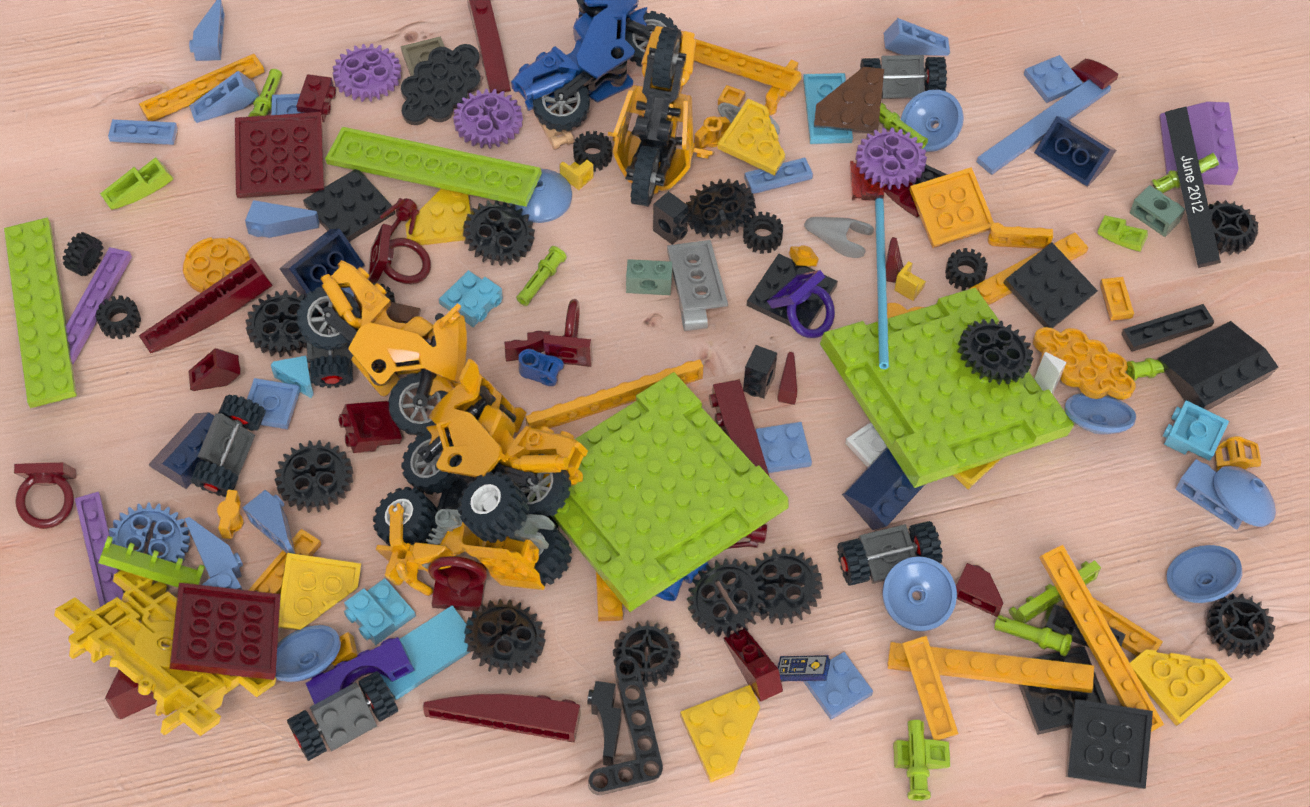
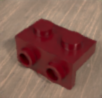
M307 74L296 105L297 112H321L322 122H325L326 115H330L331 100L335 99L336 87L333 86L332 77Z

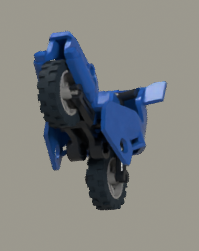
M577 0L579 15L573 27L574 40L576 42L573 51L566 55L555 46L548 53H540L536 57L535 62L530 65L528 63L524 64L519 69V73L511 81L512 89L514 92H519L526 100L525 106L527 111L534 110L536 118L538 117L539 122L542 125L545 124L546 128L550 130L556 129L557 132H562V130L570 131L573 127H579L581 122L586 120L590 109V98L598 103L633 86V79L627 74V60L636 62L637 66L642 67L641 62L651 32L654 31L656 26L678 29L677 25L673 24V20L670 17L667 18L663 13L657 14L656 11L647 13V7L634 10L638 7L639 0ZM611 82L614 84H623L620 87H615L611 84Z

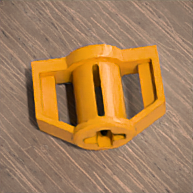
M707 117L703 122V126L694 135L696 148L717 147L731 122L726 117Z
M1240 436L1226 439L1218 445L1214 453L1217 471L1225 466H1235L1245 470L1252 467H1261L1258 443ZM1244 446L1250 447L1252 459L1246 458ZM1225 447L1228 449L1229 461L1223 460L1222 449Z
M228 490L225 501H222L217 507V514L220 518L218 529L221 537L224 539H232L235 532L239 531L244 524V520L240 515L241 500L236 490Z

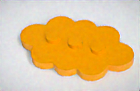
M1048 327L1040 328L1036 331L1033 337V345L1042 353L1040 363L1045 352L1067 362L1060 377L1065 385L1079 387L1085 396L1092 399H1101L1107 394L1120 400H1125L1132 396L1136 385L1133 378L1125 373L1128 368L1127 361L1121 355L1109 352L1104 343L1098 340H1089L1084 332L1074 328L1065 329L1061 333Z

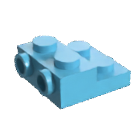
M468 270L439 298V304L450 311L458 303L461 305L459 313L464 316L467 324L474 327L478 322H482L494 307L500 305L503 299L502 288L486 277L480 279Z
M1186 400L1182 408L1176 407L1171 417L1175 422L1173 426L1168 424L1163 434V437L1166 438L1164 445L1186 455L1187 451H1190L1210 461L1229 421Z
M386 578L368 591L363 588L344 602L346 608L344 614L351 623L356 622L360 627L358 630L363 638L367 641L371 639L375 645L416 616L413 609Z

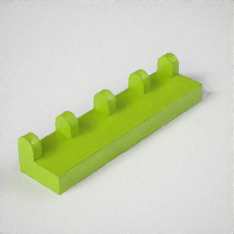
M107 537L98 563L175 587L179 586V582L199 585L204 565L200 564L197 570L181 565L182 558H178L177 563L157 558L159 551L154 550L151 556L133 550L135 545L133 543H130L128 548L112 544L113 537Z
M1095 560L1090 564L1085 561L1081 564L1082 569L1078 570L1085 585L1097 579L1101 567ZM1048 584L1045 586L1046 591L1035 598L1032 596L1026 598L1027 603L1019 607L1018 610L1015 607L1010 608V615L1016 621L1027 623L1046 611L1051 605L1062 601V598L1055 585Z

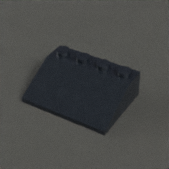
M1232 321L1157 359L1163 365L1165 373L1182 398L1205 410H1209L1268 379L1279 368L1266 348Z

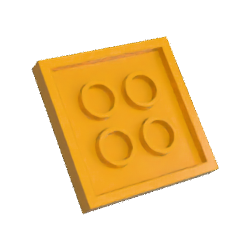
M972 167L913 185L909 189L932 249L989 231L994 223Z

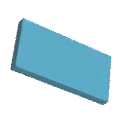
M845 73L803 74L810 144L852 143L853 141L852 131L814 127L816 104L846 81Z
M453 606L400 638L415 671L393 682L387 677L380 675L395 700H398L470 653L467 652L468 644L464 643L466 635L464 630L467 625Z

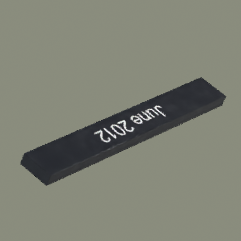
M1187 106L1166 111L1167 125L1198 268L1221 263Z

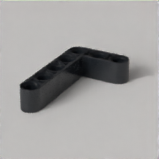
M631 656L619 658L615 665L614 675L635 760L593 770L588 779V788L595 795H605L654 783L660 778L663 771V764L639 665ZM623 664H628L633 668V673L624 675L620 672L619 667ZM628 689H635L639 693V698L630 700L626 697L625 692ZM636 713L642 714L645 718V723L642 725L634 724L631 720L632 715ZM640 739H648L651 743V748L647 751L641 750L637 745ZM646 764H653L657 768V774L648 776L645 774L643 767ZM621 770H628L632 774V780L622 782L618 777V773ZM603 776L607 780V785L604 788H597L593 784V778Z

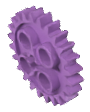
M371 43L369 48L362 44V48L359 49L355 45L354 51L346 49L347 55L340 54L341 60H335L336 65L333 66V79L335 86L339 87L340 93H345V97L352 94L353 100L360 97L361 102L364 101L365 97H368L371 102L374 96L378 100H380V94L388 96L387 90L394 91V85H399L398 79H401V65L399 64V59L395 58L394 52L389 54V48L382 51L381 45L374 48Z
M485 89L483 94L477 90L476 96L469 93V99L462 98L463 104L457 103L453 120L455 131H458L459 137H464V142L471 140L472 146L479 143L480 148L487 144L489 149H491L492 144L495 143L497 147H500L501 141L508 144L507 138L514 140V133L519 134L523 116L521 106H518L517 100H512V95L505 97L504 91L497 94L496 89L492 93Z
M882 128V133L874 130L873 136L867 134L866 139H861V145H858L856 152V166L860 167V174L865 173V180L872 178L871 184L880 182V188L887 184L889 189L892 188V185H896L900 189L902 183L908 187L909 181L915 183L916 177L921 178L927 160L925 156L926 149H922L923 143H917V137L910 138V132L903 135L902 129L896 133L894 128H891L890 132Z

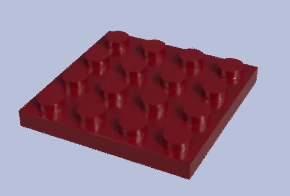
M321 112L235 118L237 198L316 193L319 190H324Z
M179 582L169 669L274 680L276 675L281 594Z

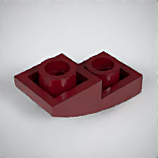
M1086 58L1071 68L1083 82L1090 79L1102 90L1116 81L1119 75L1108 66Z
M909 182L908 187L902 183L900 189L896 185H892L891 189L888 188V185L883 187V191L901 208L915 217L920 216L909 190L914 185L913 183Z
M550 331L527 332V340L504 341L506 362L518 360L519 354L527 349L539 353L544 352L545 334L550 335Z

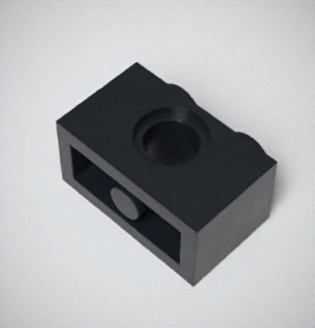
M668 191L653 204V231L672 245L676 241L682 240L688 232V205Z
M755 345L745 366L744 392H747L750 396L765 399L775 378L777 352Z

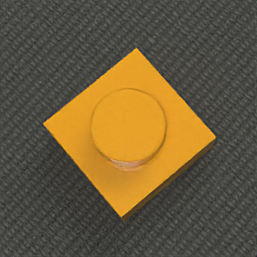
M726 85L718 98L717 105L729 103L740 107L746 92Z
M805 245L800 247L791 246L789 255L796 265L817 266L819 259L812 248Z
M349 632L340 636V650L335 660L331 663L334 666L343 661H350L358 656L354 636Z

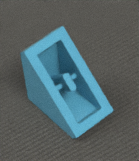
M306 356L274 361L271 364L274 378L283 383L299 385L300 392L312 398L314 394Z

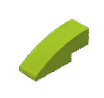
M155 157L140 170L135 167L130 169L100 194L109 208L113 210L151 195L174 178L165 165Z

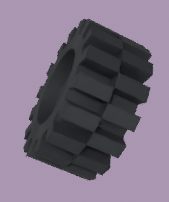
M586 131L585 136L581 133L579 138L576 137L573 143L575 162L581 165L588 160L593 164V172H596V168L599 171L603 170V166L607 167L612 157L611 140L609 141V137H604L602 132L597 135V131H593V134H590V131ZM590 148L600 150L597 154H588L584 151Z
M758 212V216L756 214L751 215V222L746 221V227L743 229V242L747 244V248L751 249L753 247V252L755 253L757 250H760V254H764V250H767V253H771L772 249L774 251L777 250L778 246L781 245L783 237V224H781L780 218L776 220L777 216L774 214L770 217V212H766V215H763L762 212ZM759 229H766L770 231L771 234L768 236H759L755 233V231Z
M77 233L76 237L73 236L71 238L72 242H68V249L64 250L66 255L62 258L65 260L63 265L66 269L80 276H87L88 273H92V268H97L96 263L101 261L99 257L103 255V252H101L104 249L103 243L87 233Z
M963 248V252L958 249L956 254L954 252L951 254L945 270L946 279H949L950 285L955 283L954 288L958 289L961 286L962 291H965L966 287L971 288L984 281L988 263H985V257L981 258L982 254L980 252L975 254L974 249L968 252L967 248ZM969 266L972 269H974L975 272L964 273L960 271L958 267Z
M119 295L118 299L112 296L111 301L105 299V305L100 303L98 306L100 310H96V319L101 331L107 337L110 335L111 339H115V336L118 339H122V335H125L126 338L130 337L129 332L134 334L136 332L135 327H140L141 317L137 305L127 296L124 300L122 295ZM116 314H127V316L121 321H110V319Z

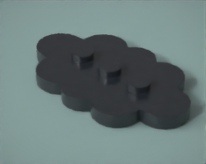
M470 44L459 45L453 51L447 47H437L430 52L428 61L416 64L414 75L404 79L401 84V94L406 100L401 110L403 119L411 125L423 124L428 118L435 122H444L450 119L453 109L457 108V103L463 104L462 98L468 99V93L474 92L480 86L481 77L476 69L480 59L478 50Z

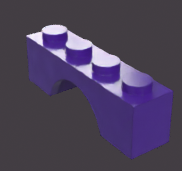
M396 637L383 641L380 646L372 650L362 651L356 658L350 661L338 663L334 669L326 673H319L305 684L315 705L352 685L361 676L377 671L380 675L387 677L393 682L415 671L404 645Z

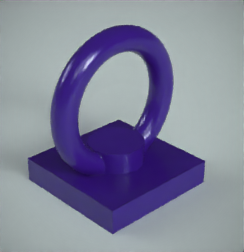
M821 270L795 276L767 301L771 308L787 306V316L790 325L799 335L806 338L821 337L824 332L829 331L834 322L835 307L833 300L825 289L817 285L825 278ZM811 293L819 296L826 308L825 320L816 329L805 328L799 322L796 315V305L807 300Z

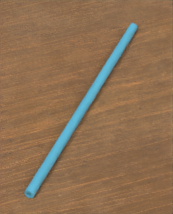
M877 198L875 200L879 367L887 369L889 367L884 200Z

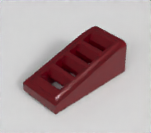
M892 237L886 260V281L896 283L897 275L904 266L897 238Z
M789 351L777 400L778 402L795 405L798 393L794 352Z

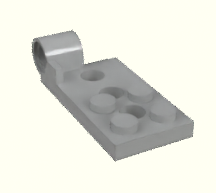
M711 240L668 245L667 253L669 261L672 262V273L679 297L684 331L706 329L708 327L706 309L728 306ZM689 260H696L697 262H696V263H690V262H688V261H689ZM698 275V276H700L701 278H700V279H695V278H692V277ZM703 291L706 294L698 295L697 292Z

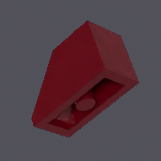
M214 348L188 371L190 390L198 391L229 385L241 375L239 355Z
M967 563L956 585L957 599L998 617L1004 602L991 574L981 566Z

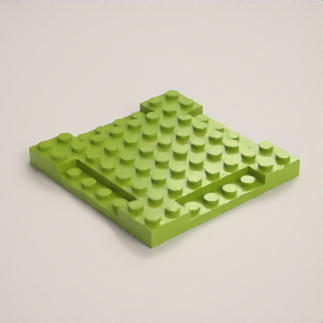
M976 287L939 298L935 305L888 318L889 367L887 369L879 367L878 322L866 325L864 321L824 332L820 342L830 361L914 488L1068 436L1074 426V423L1067 416L1049 389L1043 391L1029 371L1023 379L1019 378L1017 382L1011 380L1010 384L1007 385L1002 380L1001 384L998 385L996 379H993L991 383L988 382V377L986 376L979 379L980 373L972 374L973 368L965 367L967 361L960 360L962 354L958 352L960 347L958 342L968 325L972 326L974 321L980 324L982 319H985L987 323L991 319H994L995 324L999 322V319Z
M675 372L637 394V401L575 439L588 450L587 455L583 457L578 468L583 474V480L569 487L570 495L569 498L565 499V505L557 510V514L551 516L629 612L789 508L788 497L759 465L755 467L702 408V402Z

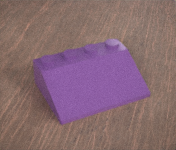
M1204 102L1188 106L1187 110L1198 160L1214 153L1219 162L1218 166L1202 173L1203 183L1208 185H1232L1239 168L1229 102ZM1161 113L1159 118L1167 175L1171 170L1177 171L1166 115Z

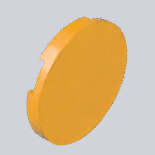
M212 237L203 239L194 244L185 254L183 263L184 277L190 287L202 293L250 260L249 253L243 244L230 237L228 239H212Z

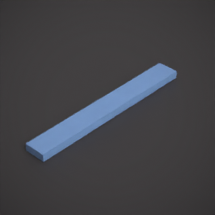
M1090 79L981 154L977 157L976 162L991 175L1042 140L1056 116L1064 117L1068 120L1072 119L1110 92L1111 86L1109 85L1102 90Z

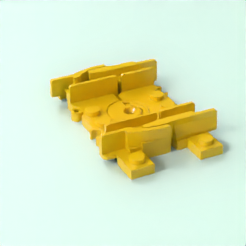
M121 570L114 574L113 582L125 591L122 600L116 597L95 611H92L74 597L55 608L54 616L74 632L68 638L69 643H71L69 657L75 659L88 651L92 654L91 661L95 663L106 655L112 656L109 666L117 667L131 680L138 683V692L141 695H148L151 691L154 693L153 698L157 700L155 714L157 716L161 714L169 715L162 721L160 732L163 735L168 734L185 723L199 736H202L220 723L221 716L214 710L222 705L223 696L239 686V684L255 697L260 696L275 685L276 677L274 680L169 669L177 598L171 593L166 592L167 585L157 582L152 585V579Z

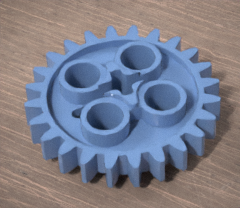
M150 503L147 504L146 509L137 504L136 511L128 507V515L120 513V521L114 520V528L109 529V535L113 537L112 544L128 548L129 544L133 543L135 544L134 546L139 548L135 551L144 553L145 542L148 541L151 524L155 522L153 538H151L148 547V555L152 556L154 550L160 551L163 555L157 556V558L177 563L178 558H182L183 561L185 560V553L189 550V545L187 544L190 543V536H187L188 527H184L185 520H177L178 512L170 515V507L162 511L161 504L159 503L155 509L151 507ZM143 525L145 528L137 529L135 526ZM162 530H166L170 533L165 535L159 532Z

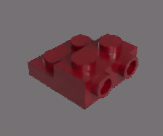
M389 401L345 404L342 413L339 414V426L346 430L345 444L347 447H351L353 453L374 452L377 446L400 444L402 440L400 430L391 418Z

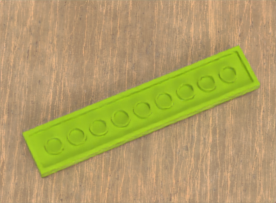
M347 127L341 128L325 158L328 165L352 170L357 169L361 172L527 207L542 174L541 168Z
M47 217L6 227L4 232L27 403L30 408L76 397L77 393L67 338L68 334L66 331L51 222Z

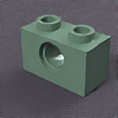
M1149 185L1134 200L1130 214L1166 237L1180 223L1185 208Z
M627 260L626 293L671 295V261Z

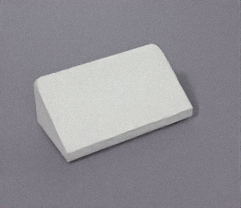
M1047 352L1043 355L1034 379L1043 391L1049 389L1054 394L1067 362Z

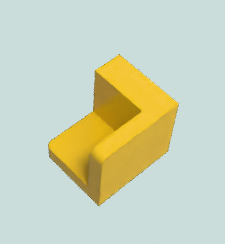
M588 160L581 165L573 162L569 166L563 161L559 164L560 174L578 190L594 178L593 164Z
M908 261L897 275L894 291L914 301L925 287L926 281L911 273L913 263Z

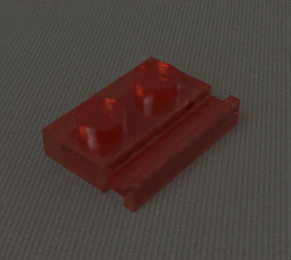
M850 161L852 200H855V198L874 201L877 198L884 199V186L880 188V182L871 184L872 178L865 180V173L860 174V167L856 166L857 163Z

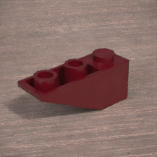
M742 629L739 631L738 636L734 632L728 638H723L747 684L751 686L754 694L760 701L783 692L779 669L748 631Z

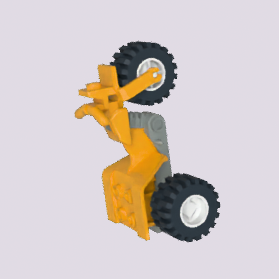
M487 472L484 477L479 475L476 477L477 480L474 482L470 481L468 483L469 487L467 489L464 488L462 491L463 497L459 498L458 503L461 506L458 507V510H438L418 489L404 487L403 490L398 488L395 489L394 493H388V497L379 502L381 505L376 507L375 512L377 514L373 516V522L375 523L373 527L377 532L376 534L389 545H377L375 549L389 561L386 566L385 577L394 585L399 586L403 581H406L410 587L426 596L432 595L433 589L417 579L418 569L428 572L429 564L440 557L456 556L457 554L467 552L489 569L490 575L502 586L544 590L546 583L549 585L555 583L554 580L556 578L560 579L562 572L568 570L567 563L571 562L572 557L569 554L572 553V548L569 546V541L548 517L525 514L529 512L527 497L507 475H503L500 472L495 474ZM451 566L441 567L438 570L449 568Z

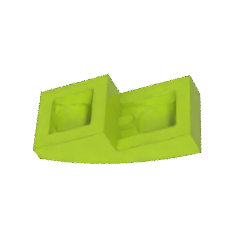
M1105 215L1098 229V234L1117 245L1141 252L1148 237V230L1126 226L1125 219Z
M925 739V763L928 769L950 767L949 742ZM896 740L893 743L894 768L908 769L910 768L909 741Z

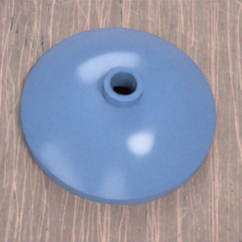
M928 90L916 95L909 101L903 110L901 120L928 139L927 145L923 148L926 149V152H934L947 147L958 137L963 126L964 115L960 103L953 95L942 90ZM939 123L937 128H933L934 124Z
M541 168L542 174L527 207L515 204L516 211L521 208L523 209L522 216L529 215L528 221H533V223L553 221L562 216L570 207L572 201L571 186L566 178L556 171Z
M1083 393L1068 398L1065 404L1067 416L1075 424L1094 434L1108 435L1121 433L1130 429L1135 424L1136 414L1134 410L1126 403L1107 395L1101 399H1092Z
M1225 466L1216 472L1214 476L1215 490L1223 504L1236 517L1257 527L1267 526L1274 520L1276 515L1275 502L1269 489L1260 478L1243 468L1235 466Z
M1216 545L1198 546L1181 553L1172 561L1167 570V583L1172 593L1182 600L1193 603L1212 602L1225 597L1238 586L1243 573L1242 565L1238 556L1227 548Z
M911 557L899 562L889 571L884 580L882 597L888 614L897 624L912 631H929L942 625L951 616L956 605L957 590L951 574L943 565L930 558ZM913 592L920 594L919 600L913 599Z
M314 625L297 630L286 636L277 645L276 679L285 682H299L312 678L324 671L335 660L340 650L341 640L338 633L329 626Z

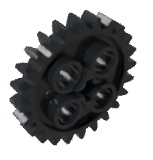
M719 179L718 184L710 181L709 187L703 184V190L696 189V196L690 195L691 201L686 202L688 205L687 222L691 230L694 229L696 234L701 232L702 237L709 234L711 239L715 234H718L719 238H722L723 233L730 236V231L732 230L738 233L739 226L745 228V221L751 222L750 215H755L754 208H756L753 193H751L750 187L746 188L745 183L739 185L738 180L731 183L730 179H727L725 183Z
M487 200L485 207L479 203L478 209L472 208L471 214H467L463 226L464 243L469 244V251L476 250L475 258L480 255L483 256L482 262L490 259L491 265L495 261H498L500 266L503 265V261L511 265L512 259L519 262L521 256L525 258L527 251H531L535 238L533 237L535 229H532L533 221H528V214L522 216V208L516 211L515 204L509 207L506 202L500 205L499 201L495 200V204L492 205Z
M287 290L284 291L283 295L275 291V297L266 294V301L259 298L260 305H252L253 312H248L249 319L245 321L249 340L254 343L256 349L260 347L262 353L269 350L270 356L278 352L279 357H282L284 352H287L290 357L292 350L301 353V346L307 349V342L302 336L297 323V310H299V304L302 299L304 300L305 294L298 297L296 291L291 295H288Z
M982 319L980 324L974 321L972 326L968 325L966 330L963 331L958 342L960 346L958 352L962 354L960 360L967 361L965 367L973 368L972 374L980 373L979 379L986 376L989 383L996 379L998 385L1001 384L1002 380L1008 385L1011 380L1017 382L1019 378L1023 379L1025 374L1028 373L1034 359L1031 357L1033 350L1029 349L1031 343L1024 342L1026 336H1019V329L1012 331L1011 324L1005 327L1003 326V321L995 324L994 319H991L989 323Z
M309 440L307 447L299 443V450L291 447V455L283 454L285 462L278 461L279 469L275 470L277 477L275 478L278 493L281 494L283 501L288 500L290 507L296 504L298 511H301L305 506L308 513L311 512L312 507H316L317 512H320L321 506H325L329 510V503L333 502L338 505L337 498L345 499L344 491L351 490L349 483H353L352 474H354L350 458H347L345 451L340 452L338 445L332 449L330 442L322 446L321 440H318L317 444L313 446L311 440ZM326 483H332L329 486H323ZM302 487H308L304 490H299Z
M782 548L781 554H777L776 550L773 549L772 556L770 557L764 552V560L762 561L755 558L757 566L753 567L757 571L756 573H759L762 577L761 581L766 585V588L762 591H765L767 596L775 595L774 598L769 600L761 599L766 604V607L759 608V611L762 613V616H760L761 620L769 616L771 624L777 618L780 624L783 625L786 618L789 619L791 624L795 616L803 620L802 612L810 615L811 610L809 606H818L816 599L822 598L819 590L823 589V584L820 582L822 580L821 573H818L817 564L813 565L812 558L810 557L805 560L804 552L796 556L795 549H792L790 554H787L785 548ZM769 573H776L773 577H766ZM793 573H800L797 577H791ZM792 595H799L797 599H790Z
M725 558L723 565H720L716 560L714 568L706 565V573L698 572L701 577L700 580H692L696 587L688 589L693 595L687 598V601L691 604L688 610L693 614L691 616L692 619L698 622L697 625L701 629L705 628L708 634L714 631L717 637H720L722 631L727 638L730 636L731 631H734L738 636L739 628L741 627L748 631L747 623L750 622L755 625L756 621L753 617L755 615L762 616L759 608L766 607L764 601L761 600L767 598L765 591H762L766 588V585L761 581L762 577L759 573H756L757 571L753 566L749 567L745 561L740 565L737 559H734L732 564H730L728 559ZM736 578L734 583L727 585L730 579ZM717 581H720L730 600L738 610V614H734L726 602L725 597L716 585ZM715 592L711 598H707L709 593ZM748 597L744 603L739 604L742 598ZM727 610L723 617H718L719 613Z
M499 599L497 605L490 600L487 607L481 604L479 611L473 610L472 616L468 617L467 626H465L464 634H466L464 643L468 644L467 652H473L472 660L480 658V667L487 663L489 665L488 671L490 672L496 667L498 674H501L503 669H506L509 675H511L513 668L518 673H521L523 666L530 669L531 663H536L538 657L542 655L546 641L544 639L545 630L541 629L543 622H535L537 614H528L530 607L522 610L520 609L521 602L516 606H512L511 599L508 600L507 605L503 604L502 600Z

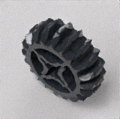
M1227 200L1222 203L1216 201L1214 205L1209 204L1220 254L1225 251L1229 256L1233 252L1239 255L1240 252L1249 249L1254 244L1258 235L1257 228L1259 222L1255 221L1256 215H1250V209H1243V204L1238 206L1235 204V201L1231 204Z
M1232 593L1228 598L1223 597L1218 602L1216 601L1212 605V609L1209 610L1206 627L1209 628L1207 635L1214 636L1211 640L1212 644L1219 643V651L1226 649L1228 657L1236 653L1238 659L1242 658L1243 655L1249 659L1253 655H1261L1273 641V633L1276 627L1272 625L1274 617L1267 616L1269 608L1262 609V601L1256 604L1253 602V596L1245 599L1243 593L1239 594L1238 597ZM1223 615H1224L1225 618L1227 619V620H1226V623L1228 624V627H1227V628H1225V626H1224V624H1223V620H1222V616H1223ZM1253 624H1255L1258 629V637L1254 633L1255 630L1253 628Z
M648 620L645 622V626H641L637 621L635 629L628 625L626 628L627 633L620 632L619 639H616L614 642V647L616 648L613 649L614 665L623 656H631L641 665L642 668L639 667L645 688L648 686V682H652L656 687L658 679L665 683L667 675L673 676V668H678V659L681 655V652L678 650L679 642L674 641V633L668 634L667 626L660 630L658 622L654 627L650 626ZM642 640L641 643H639V644H637V645H632V644H634L635 642H638V641ZM652 641H655L662 646L655 645ZM646 647H648L649 653L647 661H645L644 655ZM661 663L660 665L651 668L653 664ZM623 664L619 667L622 674L630 675L633 673V668L628 664Z

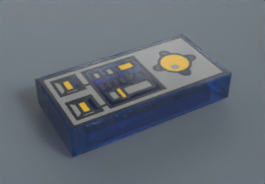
M828 655L780 656L778 669L781 682L827 681L830 658Z

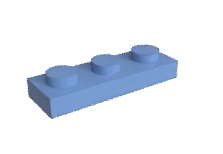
M112 119L108 137L110 142L174 145L178 128L174 122Z
M806 158L783 163L775 176L762 169L744 173L746 184L750 187L753 194L810 180L813 177Z

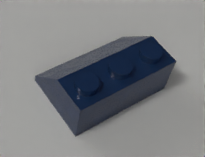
M1056 116L1034 153L1088 187L1106 168L1117 150L1068 119Z
M329 229L279 269L290 285L301 295L305 294L306 297L310 291L313 292L316 288L322 287L323 282L321 278L326 274L332 276L339 269L338 263L341 260L353 265L356 269L362 268L365 264L340 229Z
M209 412L195 413L149 463V466L187 489L192 484L190 480L197 463L200 461L205 462L198 455L214 415Z
M887 447L842 495L872 530L887 527L925 485L914 488Z

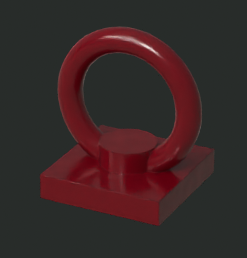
M383 223L371 247L368 270L370 277L368 280L372 284L377 283L384 271L392 280L402 284H416L423 281L431 270V260L427 251L419 243L411 239L395 238L390 240L391 225ZM407 247L415 251L422 260L420 272L408 276L395 271L391 267L394 248Z
M572 299L567 309L564 335L545 334L544 336L545 355L555 356L567 365L591 367V339L577 337L580 305L577 299Z
M64 462L14 464V474L25 478L18 488L15 499L16 509L21 519L28 525L39 529L52 528L61 524L69 516L73 508L74 493L66 479H76V469ZM57 484L64 494V504L60 512L49 519H39L31 515L26 507V495L33 485L54 486Z
M445 556L433 560L428 566V573L435 580L431 603L432 608L447 609L453 606L455 610L479 611L480 605L483 604L488 568L482 563L459 556ZM451 566L449 568L438 570L441 567Z

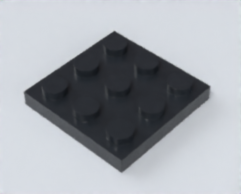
M357 169L324 187V190H319L303 200L304 206L308 210L317 211L319 222L327 231L329 229H340L349 242L396 214L393 211L384 219H380V215L392 207V205L364 174Z
M1053 242L1003 282L1044 327L1048 328L1056 327L1098 291Z
M778 254L748 298L746 306L792 327L787 316V306L771 308L767 301L795 276L815 270L807 266L796 265L792 259ZM824 275L825 278L817 285L825 289L831 296L837 287L838 281ZM811 293L807 300L796 305L797 318L805 328L810 329L825 306L819 296Z
M1085 646L1070 649L1066 656L1056 652L1033 658L1092 665ZM1095 671L1092 693L1019 685L1037 735L1071 727L1073 702L1075 699L1107 704Z
M1075 699L1073 702L1066 777L1146 789L1153 711Z

